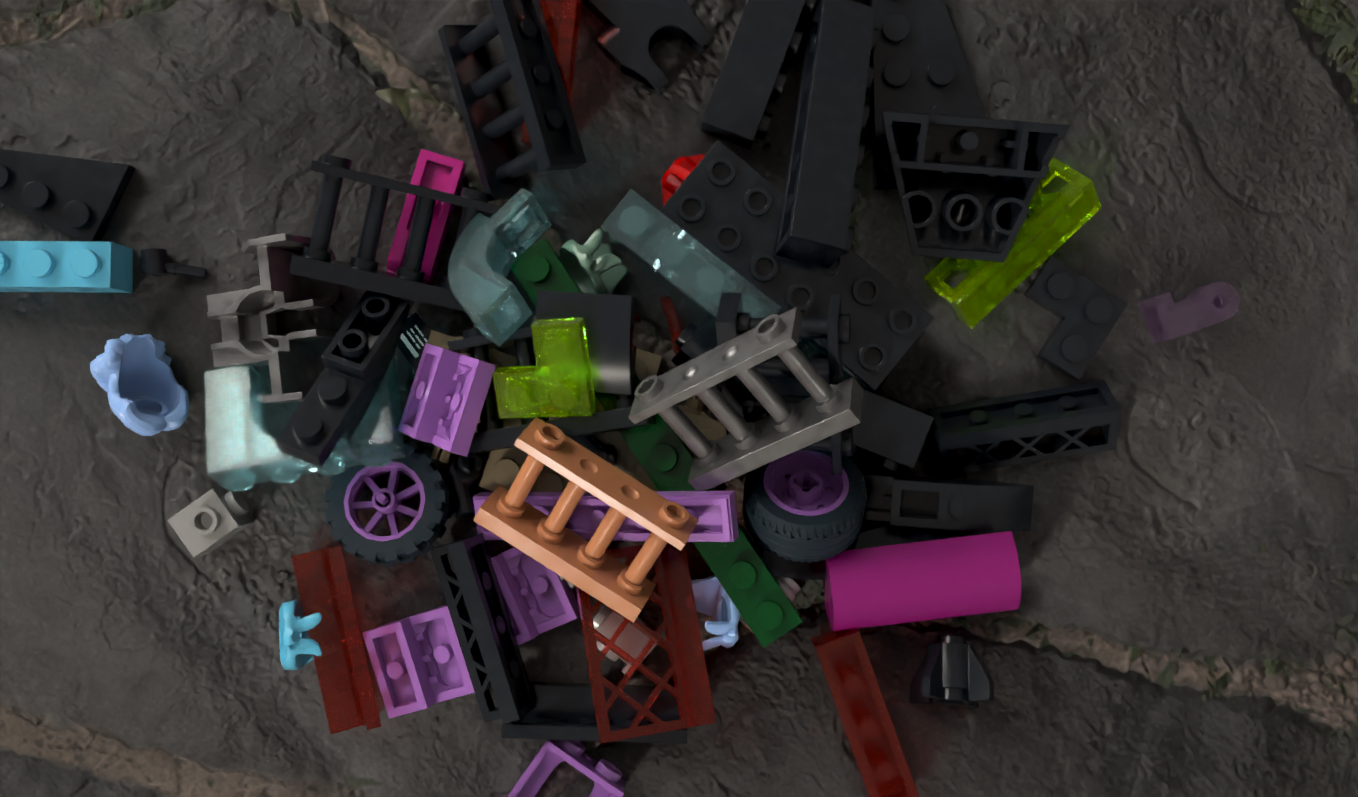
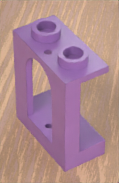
M546 740L507 797H535L553 769L563 761H566L594 781V787L588 797H622L626 781L621 778L622 772L611 762L605 759H600L597 762L584 753L586 748L580 741Z

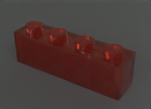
M858 629L829 631L810 638L867 797H919Z

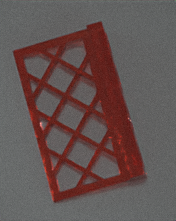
M667 543L654 563L655 575L650 581L655 584L657 583L659 595L652 591L649 598L662 608L663 620L654 632L637 619L633 623L611 609L623 620L610 639L606 638L594 629L592 618L602 602L597 600L591 608L589 594L576 586L600 743L716 723L685 546L680 551ZM643 545L610 549L605 552L615 559L627 558L623 564L629 566ZM628 623L649 638L636 659L614 644ZM664 628L667 641L659 636ZM596 640L605 645L599 654ZM654 643H657L669 652L671 665L662 678L641 664V661ZM609 650L631 665L617 686L601 675L600 663ZM636 669L657 684L643 706L622 691ZM672 674L675 688L667 683ZM603 686L612 692L607 701H605ZM662 689L677 699L680 714L679 720L664 722L649 711V708ZM618 696L637 710L638 714L628 729L610 732L607 711ZM644 716L654 723L637 727Z

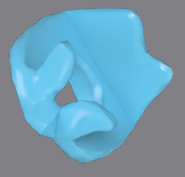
M299 599L281 604L279 609L280 661L284 670H300L312 660L330 654L337 649L335 642L330 636V631L335 622V616L332 613Z

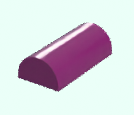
M1012 531L845 550L838 555L835 554L833 558L829 557L825 560V606L829 625L833 632L1017 610L1020 605L1021 574Z

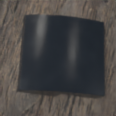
M537 290L535 347L538 388L633 395L637 348L633 346L636 297L629 295Z

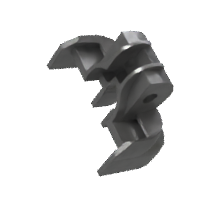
M282 233L249 239L241 250L244 253L256 254L258 256L260 285L250 289L207 295L208 319H218L221 321L223 340L221 343L211 344L214 368L269 365L272 394H259L257 401L264 403L303 401L325 367L321 356L336 335L335 332L325 329L291 332L286 336L277 334L275 313L285 309L303 311L333 305L338 299L341 288L340 284L289 274L292 251L303 253L304 246H309L310 237ZM332 253L331 259L337 261L334 253Z

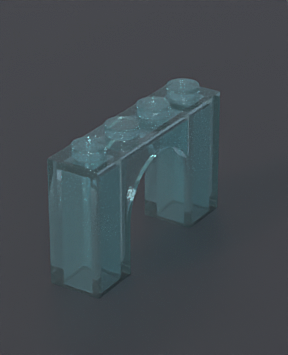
M633 189L628 191L601 225L605 237L611 245L640 268L646 265L664 277L695 302L714 321L716 320L722 292L742 293L743 312H750L752 318H766L777 314L781 309L778 304Z
M394 355L369 408L351 439L341 437L322 467L279 452L275 443L276 438L271 437L268 431L266 403L257 401L259 394H266L265 381L250 364L204 372L207 474L224 489L245 491L253 488L255 483L267 481L290 483L297 481L301 475L312 473L336 475L344 472L347 467L358 465L382 467L391 463L392 459L405 457L403 433L398 431L401 421L397 362Z

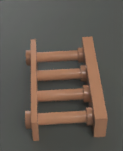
M535 417L514 443V446L526 452L528 456L509 491L499 485L479 508L473 521L634 623L656 586L655 583L645 578L667 543L680 551L683 549L699 519L689 514L682 505L667 500L567 437L557 426L545 423ZM545 465L569 480L549 516L525 502ZM585 491L610 506L589 542L565 527ZM626 517L651 532L629 567L605 552Z

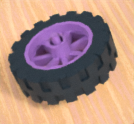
M385 441L383 445L377 447L374 444L366 445L361 448L363 452L357 455L351 453L343 460L345 465L340 471L336 469L330 478L333 483L331 489H326L324 501L328 503V510H325L324 513L326 522L332 528L330 532L346 551L367 563L392 567L398 563L405 565L416 561V556L421 553L426 555L434 548L432 544L437 538L441 539L447 529L444 526L446 520L451 518L452 506L449 505L451 494L445 481V476L427 455L419 452L411 445H398L392 441ZM390 473L387 489H380L373 480L380 475ZM400 473L411 477L416 484L396 494ZM368 485L374 492L372 501L359 502L361 493ZM420 493L421 502L418 511L405 506L403 501ZM377 509L378 511L364 528L359 521L358 511ZM403 514L414 518L410 526L400 532L397 519ZM387 517L391 536L374 535V531L383 519Z

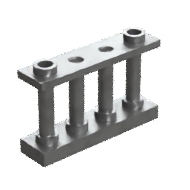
M797 307L781 315H770L763 319L755 328L658 377L656 375L649 376L637 386L629 419L636 424L657 413L694 452L688 482L696 491L709 490L861 423L864 390L854 377L836 385H829L797 347L802 313ZM778 355L811 396L795 404H787L755 366ZM736 375L770 415L754 423L746 422L715 385ZM697 395L730 434L717 440H708L676 404Z

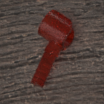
M665 296L659 301L669 324L673 351L677 354L680 348L674 342L683 331H681L680 321L670 296Z

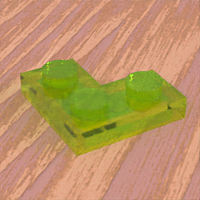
M584 317L537 319L531 325L537 366L498 367L493 372L500 419L592 416L597 408Z

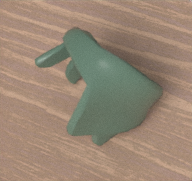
M596 229L584 245H579L575 240L570 239L560 247V259L583 293L612 294L628 272V268L621 264L622 260L613 254L610 244L602 243L603 231L601 229Z

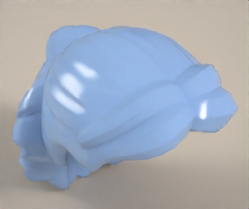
M125 334L120 336L119 339L108 340L104 347V353L96 356L91 361L90 371L98 385L107 392L112 412L126 427L141 436H152L161 431L177 429L183 425L189 414L188 392L182 385L178 384L170 367L172 359L165 354V342L156 340L151 334Z

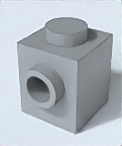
M228 486L212 488L167 520L193 558L211 553L253 523L247 514L249 506L245 499L236 490H230Z

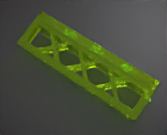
M1053 157L1048 165L1050 168L1045 179H1041L1028 206L1029 209L1034 208V215L1022 224L1005 262L945 258L924 277L927 285L948 300L959 319L972 329L1102 208L1091 179ZM1056 175L1068 182L1059 192L1043 194V188ZM968 269L967 277L954 289L943 282L953 271Z

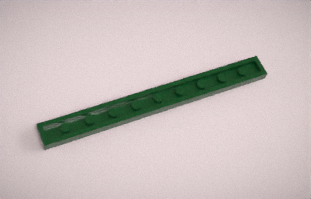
M545 238L508 263V266L535 306L537 290L583 293L550 242ZM636 370L633 394L637 386L643 381ZM593 392L605 411L612 410L611 401H615L614 394ZM658 413L655 414L656 425L618 430L658 491H696L688 482L693 454L684 441ZM713 487V488H711V489H709V490H706V491H717V490L715 489V487ZM738 523L739 537L734 542L693 543L764 648L802 623L804 619Z

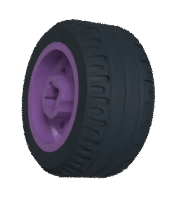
M797 450L747 472L744 482L742 508L746 528L760 547H764V550L770 551L772 555H777L779 558H785V560H792L793 562L800 561L802 563L819 562L820 560H827L829 557L833 558L835 554L838 555L845 551L854 542L861 530L867 499L864 477L857 465L848 456L843 458L842 475H832L831 451Z

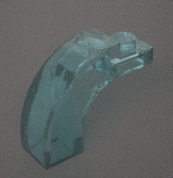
M523 188L491 218L478 213L471 220L458 238L448 266L449 285L455 298L480 333L498 346H501L533 314L514 283L506 279L508 272L516 259L551 226L534 194Z

